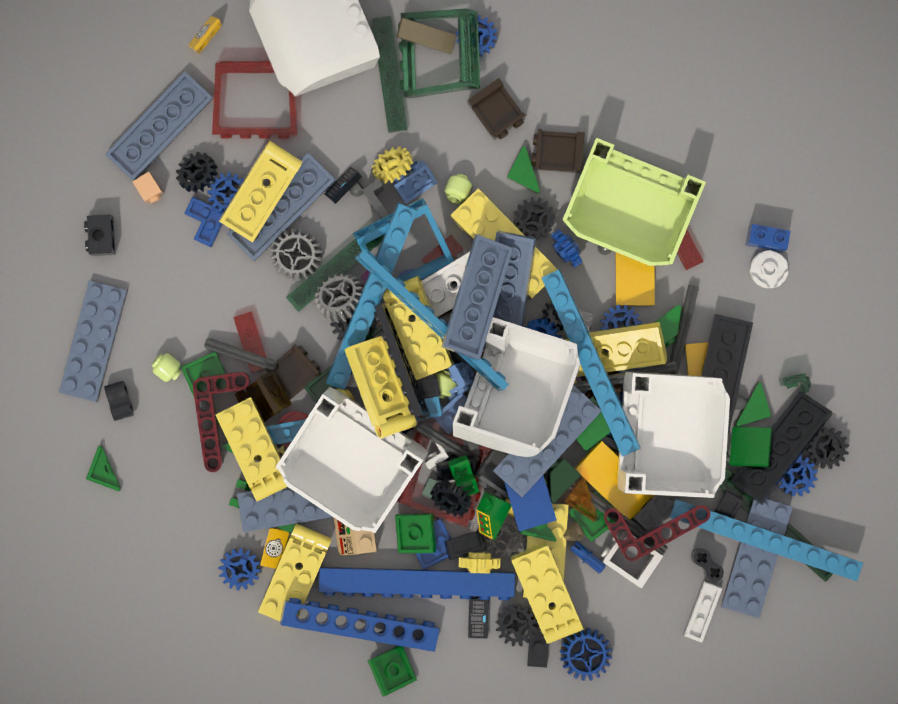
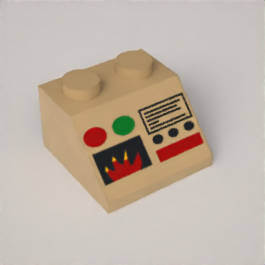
M334 518L339 556L377 551L375 533L364 530H352Z

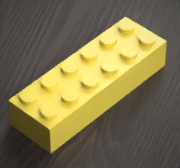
M479 188L450 216L472 240L478 234L495 241L497 231L524 235ZM536 247L534 249L527 295L530 300L545 287L542 277L558 270Z

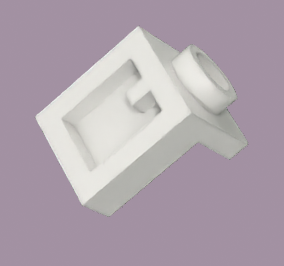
M435 442L441 453L437 454V452H434L426 457L428 461L425 464L428 469L436 466L435 463L447 459V453L450 451Z

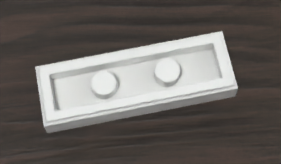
M703 581L683 634L684 636L701 643L703 642L723 588Z

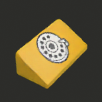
M211 16L188 46L200 54L221 28V21Z
M273 527L269 529L260 566L277 568L287 545L289 532Z

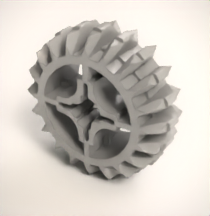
M291 229L292 235L284 231L286 236L284 239L281 235L277 236L281 241L280 243L273 241L277 249H270L271 252L276 253V255L270 256V259L277 260L272 266H280L276 272L279 274L284 271L282 274L283 278L290 274L289 279L293 281L294 275H297V280L301 281L302 274L305 279H308L306 272L309 271L314 275L315 272L311 268L319 269L320 267L315 263V261H322V258L316 257V255L322 254V250H316L320 243L313 244L316 237L313 236L308 239L310 236L308 231L304 236H302V229H299L298 235L295 229ZM296 240L291 249H282L289 241ZM302 241L310 245L312 255L302 252ZM298 249L299 254H301L302 256L297 257L294 261V257L290 254L295 253ZM281 255L291 259L290 269L283 265ZM310 260L305 268L296 270L300 261Z
M342 272L340 276L335 273L334 278L328 276V281H322L323 286L317 287L318 293H315L316 300L314 301L318 312L321 313L323 318L328 319L330 322L335 320V322L339 323L341 319L346 322L347 318H351L364 285L360 282L359 278L350 273L346 275Z

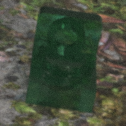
M805 373L779 379L780 386L786 385L787 389L798 387V382L803 393L809 392L811 387L810 379Z

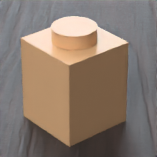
M150 172L133 181L147 204L150 202L151 204L156 203L161 199V195L164 194Z

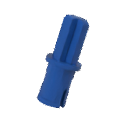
M576 541L571 547L570 551L583 560L582 563H587L597 573L603 571L606 565L593 554V551L590 552L579 541Z

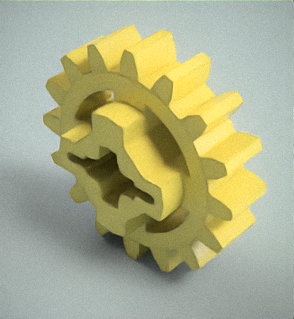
M399 146L395 150L392 147L390 151L384 150L385 154H379V159L374 160L375 165H372V172L380 182L383 180L384 183H387L390 180L393 183L396 178L400 180L401 175L406 176V170L412 169L410 165L413 164V158L406 148L402 149Z
M469 552V557H459L458 567L468 568L470 573H490L491 569L500 568L501 558H492L491 553Z

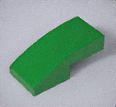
M464 455L448 461L456 486L462 485V490L468 491V496L478 493L479 489L467 456Z

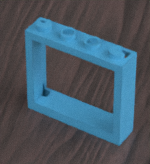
M423 198L407 206L417 210L415 218L425 214L444 255L399 277L403 282L419 276L420 280L426 279L454 262L434 217ZM393 213L353 233L362 251H368L366 243L386 233Z

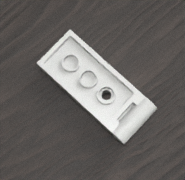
M470 252L421 281L434 315L437 318L453 309ZM453 281L457 282L456 288L452 287ZM411 315L410 319L412 321H415L416 317L414 315Z

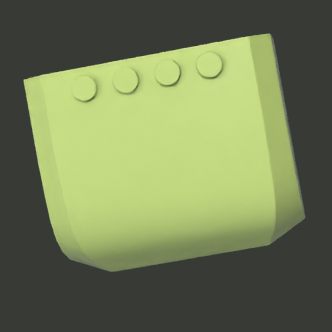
M596 138L563 221L577 237L646 265L673 264L706 182L687 175L685 178L613 150V144Z

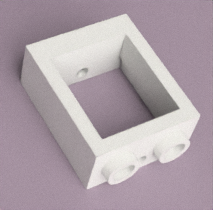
M622 529L620 532L618 530L617 538L624 540L628 536L627 531ZM613 537L612 540L614 542L610 548L607 546L601 554L603 557L601 561L642 589L663 556L655 550L650 552L652 554L635 579L610 561L619 547Z

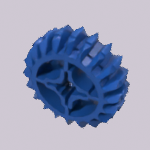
M587 628L586 633L583 630L579 631V635L574 633L572 639L570 636H567L566 639L569 643L562 642L566 649H560V653L565 654V656L560 657V661H567L562 665L563 668L570 667L567 671L569 675L575 671V679L581 674L582 681H585L586 675L592 681V674L594 673L599 678V670L606 673L603 665L610 667L611 664L606 659H612V655L606 654L611 652L612 648H605L610 642L608 640L602 642L605 637L604 634L597 637L598 630L595 629L593 634H591V629ZM586 639L596 641L601 648H589ZM580 640V649L574 652V654H570L573 645ZM584 645L588 652H592L588 655V663L584 656L581 657V654H584ZM602 654L599 663L592 668V659ZM571 660H582L586 670L577 668L572 664Z

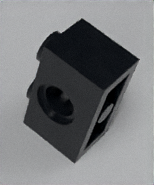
M110 214L87 216V221H84L85 233L88 232V240L85 241L86 252H89L91 256L115 255L113 216ZM103 231V238L97 241L95 239L96 232Z
M653 495L632 518L646 531H649L675 503L667 495Z

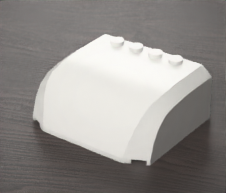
M250 0L249 13L278 82L290 90L295 97L372 69L380 58L378 46L358 0Z
M492 317L486 337V349L482 359L488 360L495 372L498 371L506 378L505 381L509 385L505 390L498 391L477 372L465 406H459L453 421V436L512 455L532 457L539 454L555 439L580 367L577 344Z
M625 372L622 407L641 449L623 457L619 451L618 489L624 493L714 498L718 487L725 479L730 398L724 388L722 378Z
M329 387L322 394L278 462L276 469L280 471L285 484L352 530L376 533L425 459L428 451L402 432L382 439L378 438L375 426H372L366 408L342 392Z

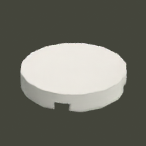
M776 251L760 252L751 261L750 276L755 284L762 288L772 289L778 287L788 276L787 261L782 254Z

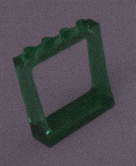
M465 8L401 13V19L405 18L411 21L458 18L460 80L458 82L416 89L414 43L402 39L399 42V50L402 52V60L399 63V67L403 71L400 87L403 90L404 97L416 98L480 88L477 11Z

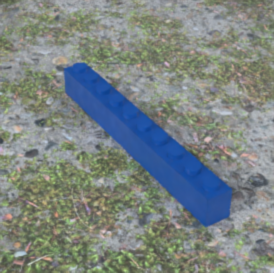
M320 567L319 592H323L325 596H335V592H343V596H354L355 593H362L364 597H374V593H381L382 597H393V594H401L403 598H413V594H419L421 598H432V595H440L441 599H452V595L460 596V599H471V596H479L480 600H491V596L498 597V600H510V597L515 596V572L490 571V573H470L458 570Z

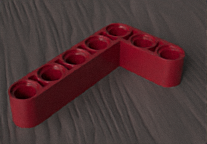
M244 371L203 376L193 383L205 469L209 472H217L223 464L213 394L245 389L250 383V376ZM239 375L246 378V384L243 386L236 383V377ZM217 379H225L227 386L219 388L216 384ZM199 381L207 383L206 391L198 389L197 384ZM202 400H207L210 403L209 410H203L200 407ZM206 419L211 420L213 428H204L203 421ZM213 439L216 442L215 448H208L206 440ZM210 458H216L219 462V465L217 467H211L208 463V460Z
M698 505L635 539L618 510L611 508L604 514L606 525L624 557L629 561L638 560L707 522L710 518V510L706 506ZM700 508L706 511V517L702 520L697 519L695 515L696 511ZM616 512L618 520L615 523H610L607 520L608 513ZM681 518H686L689 521V526L686 529H681L678 525ZM665 527L670 528L672 531L671 537L667 539L661 536V531ZM625 529L628 536L625 540L617 538L618 530ZM646 537L654 539L653 547L646 548L644 546V539ZM631 546L636 547L637 555L635 557H628L626 554L627 548Z

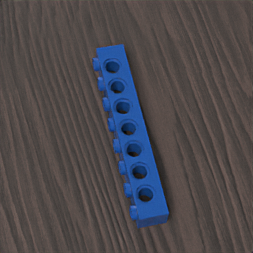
M289 597V600H284L280 618L282 626L433 652L436 650L439 628L435 626L434 622L423 621V624L416 623V619L407 617L404 620H399L397 616L385 614V617H382L373 611H366V614L359 613V609L347 607V610L339 609L340 606L328 604V607L320 606V602L309 601L308 604L301 603V599ZM300 609H306L308 612L307 616L303 619L297 617ZM321 612L326 613V620L318 622L316 619L317 615ZM345 616L346 622L343 625H337V617ZM359 619H364V627L360 629L356 628V621ZM377 623H384L382 631L376 632L374 630ZM396 626L403 627V632L400 635H394L393 631ZM416 629L422 630V635L419 638H413V632Z

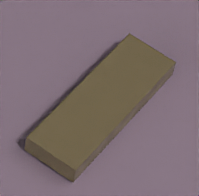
M402 18L396 37L452 54L456 35Z

